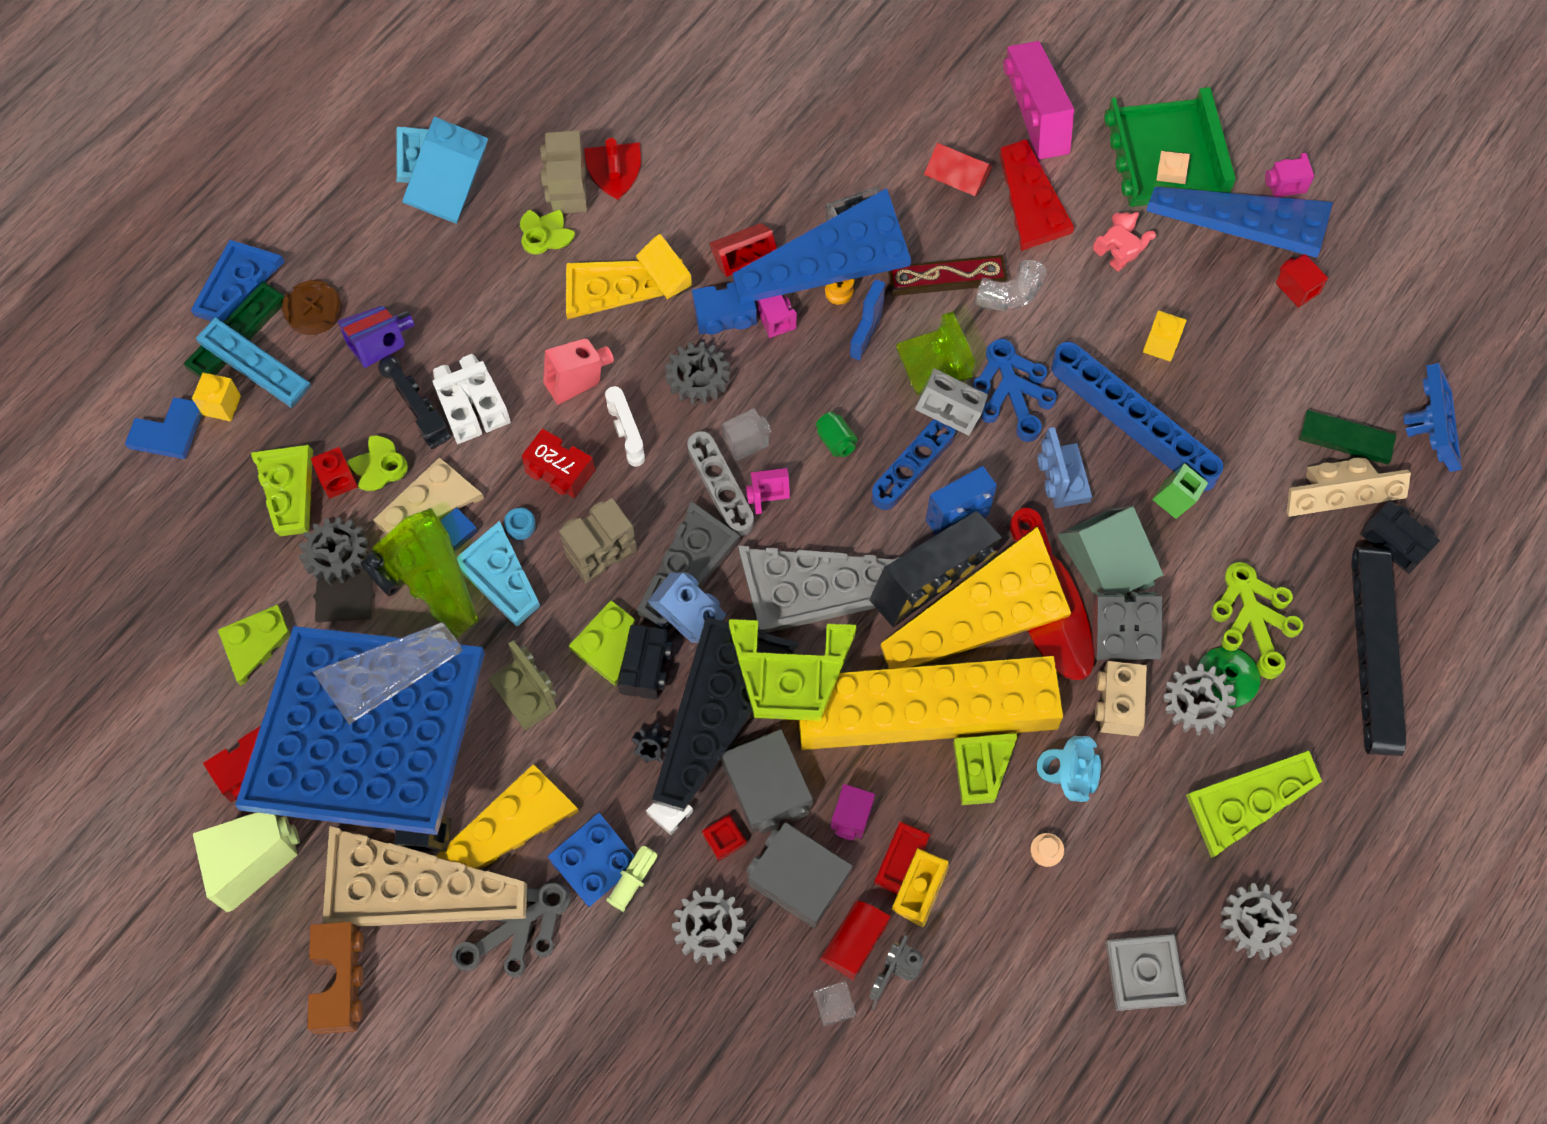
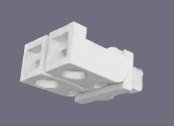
M474 354L462 357L459 361L462 369L451 373L448 365H442L433 370L435 378L433 384L457 445L482 435L477 417L471 406L472 404L475 406L486 433L511 423L507 408L484 362H479Z

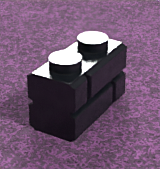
M1391 500L1369 521L1360 533L1362 537L1376 548H1388L1391 552L1392 561L1408 574L1440 542L1432 528L1425 524H1419L1411 517L1407 508L1400 504L1396 505Z
M630 625L618 680L619 692L622 695L640 696L641 698L656 700L659 690H665L668 671H663L665 660L671 661L674 642L669 641L667 630Z

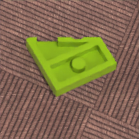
M610 601L573 640L569 648L616 687L630 625H635V619L613 601Z
M278 605L218 629L236 681L240 686L246 684L249 680L247 676L260 663L264 665L272 656L273 651L281 647L291 635Z
M1017 733L954 739L953 746L961 805L995 802L1017 740Z

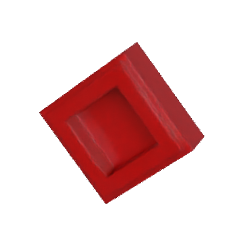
M730 814L701 831L718 862L747 845V841Z

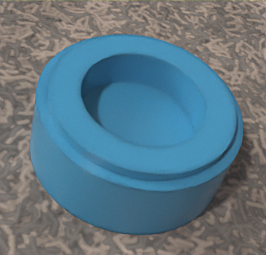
M520 507L514 508L506 514L504 526L510 537L523 540L529 538L534 533L536 521L530 510Z

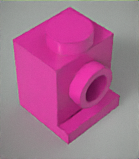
M1307 153L1300 154L1299 159H1284L1275 162L1273 168L1265 172V182L1267 187L1271 188L1273 197L1307 193L1314 178Z
M782 295L756 301L757 312L769 338L796 329L797 314L795 309L792 310L787 296L782 297Z

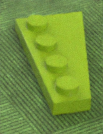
M1307 751L1187 794L1186 797L1212 858L1224 851L1225 848L1244 837L1252 829L1274 816L1275 813L1317 786L1322 780L1310 752Z

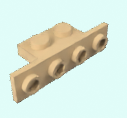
M1353 458L1349 461L1322 463L1307 467L1306 478L1311 485L1289 488L1287 515L1290 517L1405 499L1408 495L1411 472L1409 470L1378 474L1366 458Z

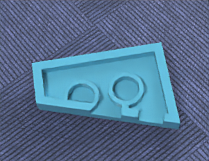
M500 521L453 560L455 567L516 627L540 607L539 601Z

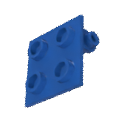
M598 812L547 857L554 868L563 875L586 905L590 907L618 883L622 877L620 874L621 870L625 871L634 855Z

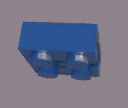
M984 466L930 494L925 521L935 536L975 511H978L984 519L990 514L993 502L992 497H994L997 485Z

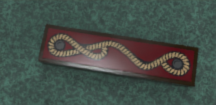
M1003 255L910 264L908 267L888 271L892 296L1007 284Z

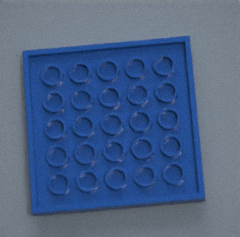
M293 626L237 797L236 807L240 811L438 835L485 654L483 647Z

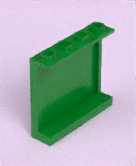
M1210 87L1199 88L1197 97L1193 100L1118 108L1116 97L1111 98L1109 109L1105 110L1104 120L1106 127H1110L1111 130L1110 146L1112 150H1116V170L1122 175L1121 190L1123 196H1127L1129 207L1148 205L1155 187L1231 193L1236 178ZM1161 151L1190 154L1185 184L1156 181Z

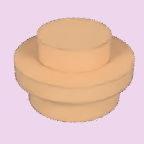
M1043 833L1032 841L1030 853L1037 864L1044 867H1052L1063 858L1064 845L1056 835Z

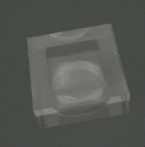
M846 981L813 991L823 1027L856 1017V1011Z

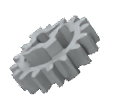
M1203 664L1198 665L1197 671H1192L1190 666L1187 665L1185 666V675L1182 676L1180 673L1175 672L1174 678L1176 683L1167 682L1166 688L1172 692L1164 694V701L1172 703L1165 708L1166 714L1175 713L1172 723L1176 725L1183 722V732L1187 733L1191 727H1194L1196 735L1201 734L1202 728H1207L1209 733L1212 734L1214 733V724L1217 723L1222 728L1226 725L1223 716H1233V710L1227 706L1236 704V698L1228 696L1234 691V686H1225L1227 675L1215 676L1216 667L1214 666L1209 672H1205ZM1194 680H1200L1199 683L1193 685L1187 684L1188 682ZM1213 686L1219 690L1222 701L1213 695ZM1200 694L1205 695V701H1201L1199 705L1194 704V698H1198ZM1177 697L1180 698V701L1186 703V714L1180 709ZM1206 714L1213 715L1206 719H1199L1200 716Z
M1251 883L1247 891L1241 886L1235 891L1236 897L1230 895L1225 900L1230 907H1224L1220 911V914L1227 917V920L1220 924V928L1229 929L1230 933L1225 937V940L1231 941L1234 939L1237 942L1234 949L1236 952L1244 947L1247 949V958L1251 959L1256 952H1259L1261 960H1265L1269 957L1270 952L1277 956L1282 952L1281 946L1287 948L1291 945L1292 941L1287 936H1292L1297 932L1295 927L1290 926V923L1297 919V915L1288 914L1287 909L1292 903L1290 901L1285 903L1280 901L1281 891L1272 895L1270 894L1269 885L1266 884L1258 891L1256 884ZM1255 900L1251 908L1246 906L1240 907L1246 901ZM1256 915L1259 916V922L1264 924L1261 928L1257 926L1258 921L1253 918ZM1265 935H1277L1273 941L1262 943Z
M706 888L705 896L702 897L695 890L693 891L694 900L692 902L685 898L681 900L685 908L684 911L675 910L674 912L675 917L680 922L673 923L672 929L673 931L681 932L674 938L676 944L685 943L682 949L684 955L689 954L691 951L694 952V962L698 963L702 956H706L708 965L713 962V956L717 955L722 962L726 961L725 951L729 950L735 954L737 948L734 942L744 941V935L738 932V930L746 928V921L738 920L743 915V909H733L736 899L731 897L725 901L723 890H720L717 896H712L710 888ZM704 905H716L714 909L701 908ZM728 916H730L732 921L730 935L723 928V923L727 920ZM689 917L695 923V929L691 932L690 936H688L686 930ZM715 921L716 930L707 929L704 932L703 922L711 923ZM704 943H716L718 945L711 948L702 947Z

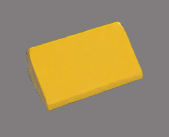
M661 234L655 236L636 255L637 260L666 299L692 286L690 272Z
M917 849L891 910L916 925L924 927L948 872L949 861Z

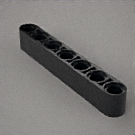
M1355 547L1352 553L1351 568L1364 748L1369 755L1403 756L1406 748V731L1391 552L1388 548Z

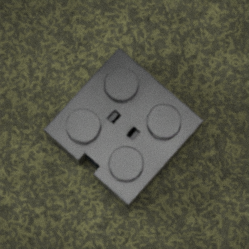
M1093 592V650L1096 660L1161 659L1163 596L1158 592H1131V597H1124L1120 592Z

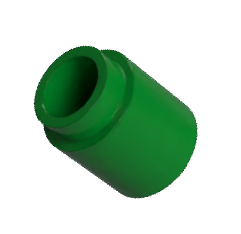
M829 412L818 419L815 425L817 435L834 457H846L855 450L858 439L842 416L837 415L835 412Z

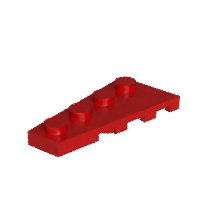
M1027 140L1001 147L999 155L1005 182L1008 185L1010 205L1014 212V223L1020 239V250L1023 251L1072 234L1074 225Z

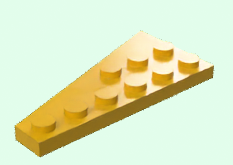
M1038 527L883 641L880 647L888 669L919 667L1069 617L1071 611Z

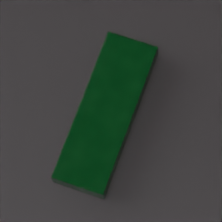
M1307 410L1303 417L1298 440L1388 465L1392 459L1397 434Z

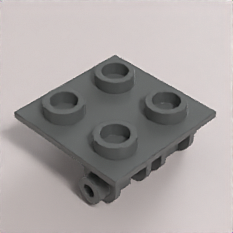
M906 935L901 944L893 943L884 965L888 969L885 976L879 973L870 991L869 998L874 1000L872 1011H875L892 974L907 981H912L919 975L923 965V956L919 951L906 945L908 939Z

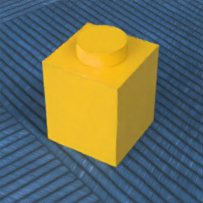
M1158 310L1143 353L1171 362L1187 320Z
M202 373L192 399L203 416L231 421L241 395L231 378Z

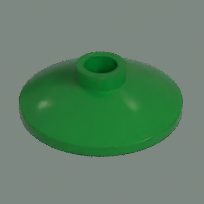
M1224 647L1212 649L1198 663V665L1203 664L1205 672H1209L1213 666L1216 667L1215 676L1217 677L1226 674L1225 670L1227 669L1232 670L1236 674L1234 678L1227 676L1224 684L1225 686H1234V691L1228 696L1235 697L1236 704L1227 706L1229 708L1244 706L1255 697L1259 690L1260 673L1258 667L1250 656L1239 649L1235 651L1226 650ZM1213 686V695L1222 701L1219 690Z

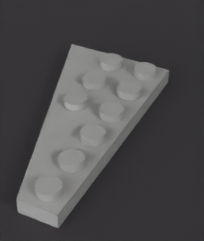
M738 546L756 621L759 623V632L763 633L874 609L875 606L869 601L883 568L896 560L876 558L874 555L854 557L847 556L846 553L806 550L785 552L778 551V548L758 550L749 549V546Z

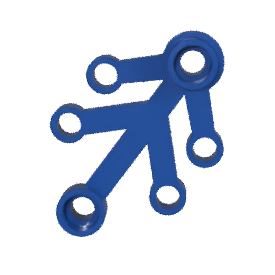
M997 339L988 345L986 350L988 364L980 377L973 381L972 385L973 388L989 394L990 381L998 369H1000L1003 379L990 401L985 403L981 418L987 423L995 422L999 416V408L1009 394L1018 419L1016 434L1021 440L1032 442L1039 437L1042 424L1037 417L1029 414L1022 392L1037 399L1038 405L1043 409L1054 407L1057 395L1051 389H1043L1035 385L1043 383L1046 379L1047 368L1043 364H1034L1016 355L1015 348L1011 342L1006 339ZM1002 353L1005 357H999L996 354ZM1012 367L1028 373V378L1031 382L1015 375ZM1039 371L1042 373V376H1035L1033 372ZM984 385L986 389L980 390L976 386ZM1048 396L1052 401H1044L1042 397ZM992 410L995 412V414L988 415L985 411ZM1030 429L1033 433H1025L1023 430Z

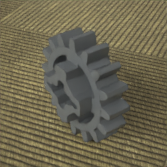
M689 342L687 350L679 346L677 348L678 356L670 354V364L665 365L666 383L670 385L671 393L676 394L679 392L680 401H684L689 397L692 405L695 404L697 399H701L703 404H707V397L709 396L715 400L718 399L717 390L725 392V382L730 381V374L728 372L729 362L725 361L724 353L719 352L716 354V347L714 345L710 346L709 349H705L704 342H700L699 347L694 348L692 342ZM712 364L715 366L717 374H715L714 369L711 368ZM678 372H680L681 377L684 378L683 382L679 379Z
M337 517L333 524L330 523L328 518H325L324 526L322 527L314 523L312 526L315 532L313 534L304 533L308 542L299 544L303 552L299 555V558L305 564L304 568L307 573H313L317 581L325 577L328 584H332L334 578L337 577L341 583H344L345 575L347 574L355 578L354 569L356 567L364 569L361 558L368 557L369 554L367 549H365L369 546L366 537H363L362 529L360 527L355 528L351 520L347 521L344 525L341 517Z

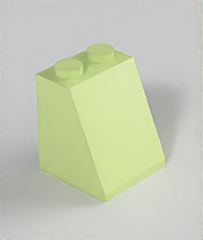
M254 813L193 833L207 898L226 912L237 908L298 855L295 844L300 843V839L295 825H290L286 816Z

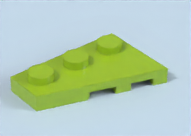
M309 445L252 452L253 462L256 464L259 472V482L263 486L267 498L266 504L274 531L279 536L309 533L312 461L310 458L313 457V449Z

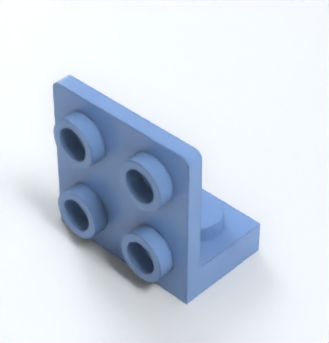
M1055 427L1048 428L1046 437L1041 442V453L1037 455L1040 471H1045L1047 478L1045 480L1047 497L1052 498L1055 508L1091 502L1092 494L1077 443L1060 446Z

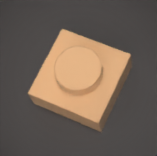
M1161 151L1156 181L1185 184L1190 154Z

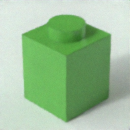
M1184 463L1164 480L1152 500L1177 519L1198 501L1208 482Z

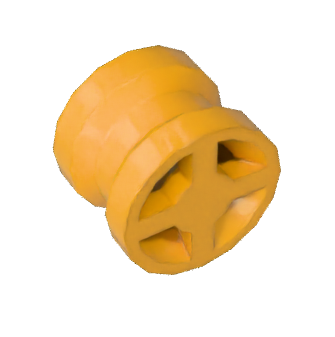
M854 279L837 282L838 285L833 283L825 286V296L833 304H845L853 297Z

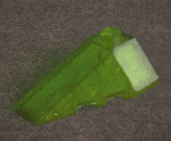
M432 508L406 517L372 547L374 551L379 552L384 557L383 566L389 575L395 580L401 579L410 588L409 593L415 599L421 598L430 607V613L456 638L478 622L449 534Z

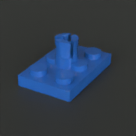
M1439 363L1427 365L1428 377L1423 378V386L1426 396L1430 395L1431 404L1426 405V409L1423 411L1404 413V425H1408L1405 428L1408 437L1429 433L1431 447L1437 451L1439 462H1444L1449 472L1462 470L1452 388Z

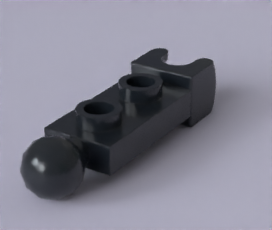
M391 355L381 359L378 365L380 374L393 381L396 390L417 419L415 422L419 432L429 448L434 449L447 442L451 436L446 430L445 422L436 409L434 410L427 397L420 398L417 393L420 391L419 386L411 375L406 377L402 372L401 361Z

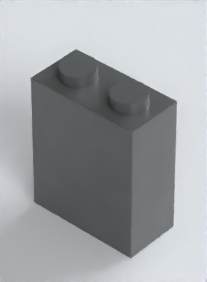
M782 729L731 749L721 757L722 765L751 833L757 831L767 833L777 828L778 822L788 818L791 821L801 819L809 813L808 810L812 809L813 799Z
M785 822L780 830L774 828L765 842L768 848L762 857L756 855L746 870L749 874L748 885L816 929L852 874L853 866Z

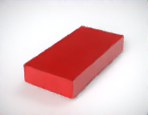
M899 822L874 884L898 894L917 849L924 851L930 834Z

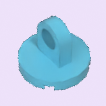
M1073 736L1067 741L1063 750L1051 749L1043 752L1037 762L1039 776L1050 783L1061 784L1065 796L1070 801L1087 802L1090 799L1089 793L1095 792L1100 779L1101 760L1099 755H1095L1093 749L1097 748V744L1091 737ZM1058 758L1060 768L1057 773L1050 775L1048 770L1049 764L1052 760Z

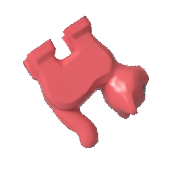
M1129 212L1115 213L1111 218L1112 227L1107 230L1104 236L1097 237L1093 244V250L1099 256H1103L1111 250L1115 259L1110 261V265L1118 272L1126 266V263L1135 260L1147 247L1149 241L1156 237L1153 230L1145 232L1140 239L1131 233L1135 228L1139 215L1138 212L1133 214Z

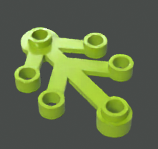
M1242 562L1234 563L1225 572V582L1228 588L1222 599L1214 604L1211 615L1218 622L1227 621L1233 611L1231 605L1238 594H1240L1244 606L1231 629L1227 630L1223 635L1221 644L1226 650H1237L1243 641L1242 634L1250 622L1262 655L1257 661L1259 673L1267 679L1277 678L1285 668V660L1280 653L1275 652L1264 621L1279 628L1284 635L1291 638L1299 635L1303 629V622L1296 616L1286 618L1257 602L1254 592L1271 600L1273 606L1278 609L1288 607L1293 599V595L1287 588L1280 587L1275 589L1258 580L1255 570L1250 565ZM1237 573L1243 574L1246 580L1239 579ZM1277 595L1285 596L1286 602L1278 600ZM1217 608H1224L1227 614H1219ZM1287 623L1295 624L1297 630L1289 629ZM1227 637H1234L1237 640V644L1229 643ZM1268 659L1275 660L1278 666H1271L1268 663Z

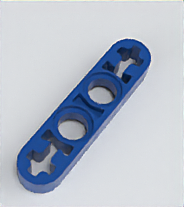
M933 419L874 484L871 498L873 504L882 510L895 507L952 444L956 429ZM943 428L947 429V435L942 433L935 443L933 440L936 437L937 429L940 431ZM923 446L929 448L932 454L924 459L918 457L915 454V450ZM907 467L912 471L913 476L909 479H901L897 476L896 471L899 468ZM892 482L895 486L891 490V496H885L883 499L880 498V491L887 492Z

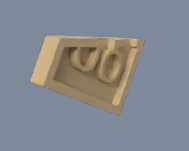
M438 458L373 520L382 531L396 543H399L430 527L432 522L449 514L456 507L459 509L471 502L475 504L483 500L484 497L479 490L441 458Z

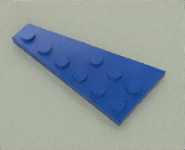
M1155 187L1149 200L1147 212L1317 258L1322 246L1333 202Z
M887 188L734 272L733 282L740 304L910 266L911 258Z

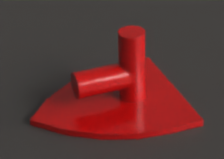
M608 138L605 141L606 146L584 148L585 161L588 173L595 184L606 194L619 200L630 190L641 168L640 142L617 145L614 138Z

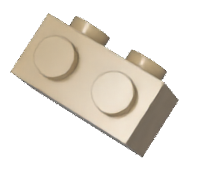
M1108 661L1103 672H1098L1096 689L1102 692L1101 702L1097 701L1095 721H1100V732L1129 736L1140 735L1145 723L1147 665Z

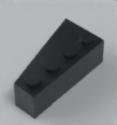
M975 511L885 566L869 601L894 628L958 579L968 575L981 562L983 564L989 562L997 554L996 547L1002 537L978 511Z

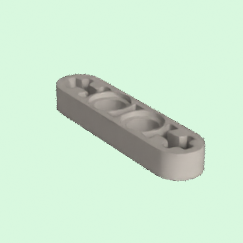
M695 432L689 437L687 447L689 456L725 525L740 535V537L748 535L754 527L752 510L713 437L706 432ZM701 442L703 446H706L708 456L706 459H704L701 449L696 448L697 443ZM712 465L719 466L723 470L718 477H710L705 471ZM723 490H731L735 493L736 497L731 502H723L718 498V495ZM736 508L740 518L745 519V525L743 526L735 523L733 510Z

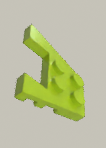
M729 619L730 633L754 717L821 721L855 637L856 625L827 624L825 656L757 653L758 621Z

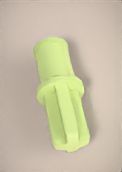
M641 846L625 871L621 870L620 874L622 877L609 898L606 899L609 904L622 912L625 911V907L632 899L638 887L644 886L642 881L657 859V854L652 849Z

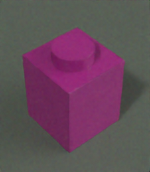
M843 784L831 821V829L836 831L835 834L847 840H854L855 837L863 838L874 803V793Z

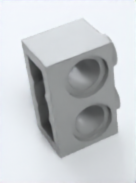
M934 368L921 391L915 410L969 436L982 414L988 394Z

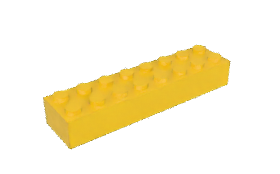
M1054 656L840 673L821 721L798 720L801 750L1058 730L1063 719Z

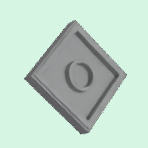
M1174 934L1115 939L1105 942L1116 1011L1186 1004Z

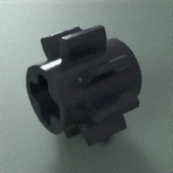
M644 722L640 732H635L631 740L637 744L633 752L634 755L639 754L645 760V763L656 759L661 763L669 744L667 740L671 735V730L666 731L660 725V722L649 726Z

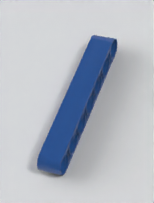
M1063 342L1057 346L1051 364V370L1055 377L1172 471L1175 472L1185 463L1208 482L1204 491L1214 488L1223 471V463L1217 455L1073 342ZM1061 359H1067L1071 362L1067 363L1062 361ZM1084 377L1092 378L1094 381H1088ZM1108 395L1114 396L1117 399H1110ZM1130 414H1136L1140 418H1134ZM1153 432H1158L1164 437H1158ZM1177 451H1183L1188 456H1182ZM1201 470H1206L1210 472L1211 475H1206Z

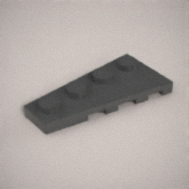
M691 501L682 524L680 523L675 533V538L669 550L666 551L657 574L654 575L637 609L638 615L656 628L666 629L670 623L647 602L670 573L687 572L699 582L697 587L700 588L738 544L740 535Z

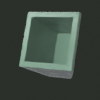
M1134 506L1109 509L1057 534L1092 593L1120 592L1124 597H1128V592L1137 589V591L1146 590L1155 585V579L1163 576Z

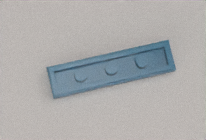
M216 317L196 337L200 345L290 408H293L311 387L310 382Z

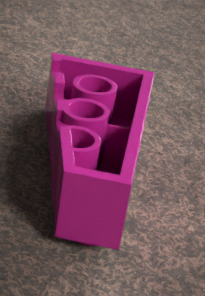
M1040 41L1008 46L1007 59L1003 60L1004 73L1006 76H1009L1037 159L1041 160L1070 154L1074 107Z

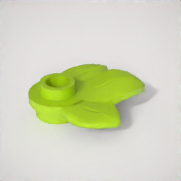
M528 210L520 220V228L523 232L522 246L530 254L537 255L544 253L548 249H561L570 244L575 237L573 230L564 228L561 210L548 213L540 218L535 212Z
M381 436L369 437L368 447L370 453H365L348 460L352 471L362 477L358 485L359 489L365 491L381 489L388 482L402 479L408 471V463L405 457L396 453L395 445L392 441ZM391 466H398L395 470L388 471Z

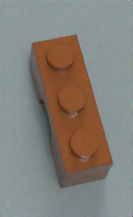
M352 922L310 925L309 959L316 965H334L336 968V980L330 989L322 993L308 994L307 1030L315 1035L356 1032L357 1022L362 1021L363 1006L362 1001L358 1000V987L363 985V968L361 965H358V952L363 951L364 938L362 931H359V928Z

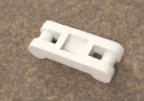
M616 386L610 387L605 392L608 412L612 416H617V420H614V425L619 438L625 437L626 439L625 450L628 463L632 466H640L645 461L642 439L623 391Z

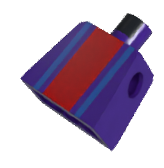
M379 306L337 321L348 348L364 368L403 348L405 343L401 332L414 327L412 317L407 310L392 316L384 306Z

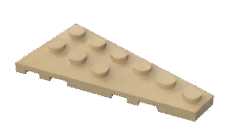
M332 826L329 827L322 924L352 922L359 927L526 918L527 884L524 881L489 871H481L461 863L446 861L391 843L387 844L370 839L367 836L345 832Z

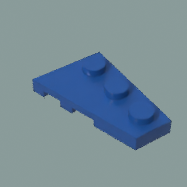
M229 240L191 308L193 315L208 321H212L216 317L223 322L263 281L265 282L285 262L283 257Z

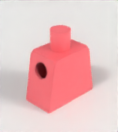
M585 338L545 350L543 383L556 404L559 405L596 386L600 382L601 367L614 361L612 352L607 346L595 350L591 342Z

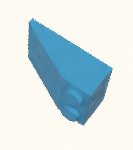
M434 117L423 142L402 203L457 224L483 159L488 138Z

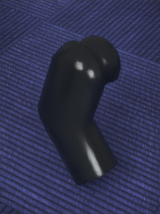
M372 551L368 554V557H364L362 562L363 568L387 596H392L399 590L400 586L381 566L384 563V557L379 552Z

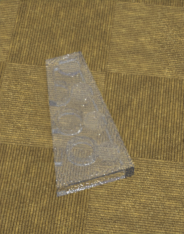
M442 622L313 671V673L347 723L351 724L462 652V648Z

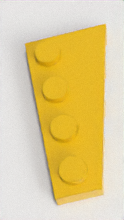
M639 261L566 263L567 319L663 296V293Z
M533 764L448 843L447 852H439L436 857L481 870L495 862L498 857L506 852L524 845L525 841L540 832L544 833L564 818H570L577 814L579 810Z

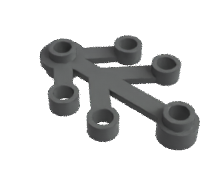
M549 882L540 889L527 887V901L534 904L526 909V918L495 920L506 923L475 944L470 942L458 944L452 952V961L455 966L464 972L475 970L479 966L483 955L514 935L510 955L504 962V970L510 977L517 978L522 976L526 969L523 957L530 926L533 921L542 915L540 934L533 942V950L541 958H547L554 952L552 936L557 915L564 913L571 901L570 893L566 886L559 882ZM553 894L560 896V901L556 905L548 903L549 897ZM542 941H547L550 944L549 949L545 952L538 951V945ZM466 953H473V961L469 964H464L462 962L463 956ZM513 961L521 963L520 969L516 972L509 971V965Z

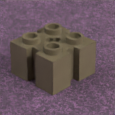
M580 130L545 133V145H540L542 163L544 162V169H541L542 185L545 186L546 203H551L553 212L561 210L562 214L587 212L586 168Z
M613 498L606 502L595 504L589 511L590 516L583 520L581 518H573L566 522L563 528L559 530L561 541L564 544L565 555L585 584L606 572V568L611 564H619L638 552L636 541L633 538L635 537L633 526Z

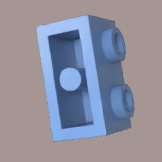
M687 572L670 573L647 602L691 643H698L705 618L710 617L722 621L727 614L720 608L721 603L709 593L705 594L697 587L699 582Z

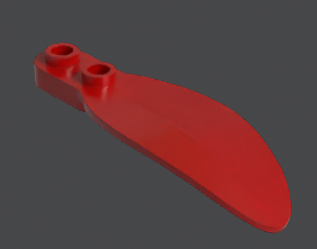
M1031 508L1019 509L1014 513L1010 521V531L1014 543H1017L1038 527L1071 611L1069 617L1027 631L1043 657L1054 656L1055 668L1059 674L1072 680H1083L1090 675L1093 669L1094 650L1090 626L1081 597L1066 568L1052 554L1046 530L1039 513ZM1020 523H1027L1030 529L1023 530L1020 527Z

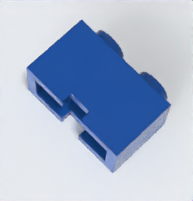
M734 282L727 283V289L716 291L715 286L692 289L693 307L699 335L706 333L717 334L723 330L735 328L741 330L757 325L755 302L740 304Z

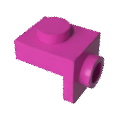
M787 468L751 472L752 485L746 486L748 504L754 503L756 514H762L761 502L790 498Z

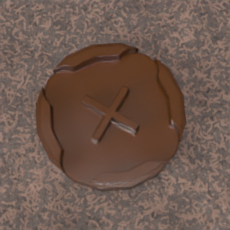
M308 280L298 283L293 287L294 290L289 295L287 293L283 299L282 311L286 322L294 331L301 334L316 335L326 332L341 317L343 306L338 292L331 286H328V283L321 280Z

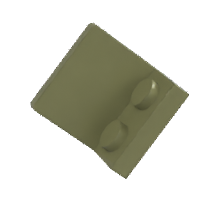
M512 640L508 645L515 661L488 678V680L524 731H527L557 710L554 698L557 695L552 688L553 684L543 670L539 671L534 664L535 659L526 646L523 645L519 648L515 641Z

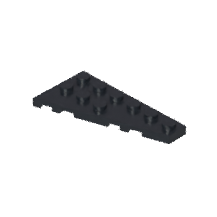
M710 617L705 618L652 798V803L684 812L753 713L728 622ZM758 631L757 653L793 654L799 645L798 642Z

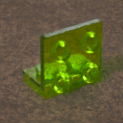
M953 311L942 314L940 327L937 328V331L896 344V350L917 395L921 394L934 368L959 381L972 378L975 358Z

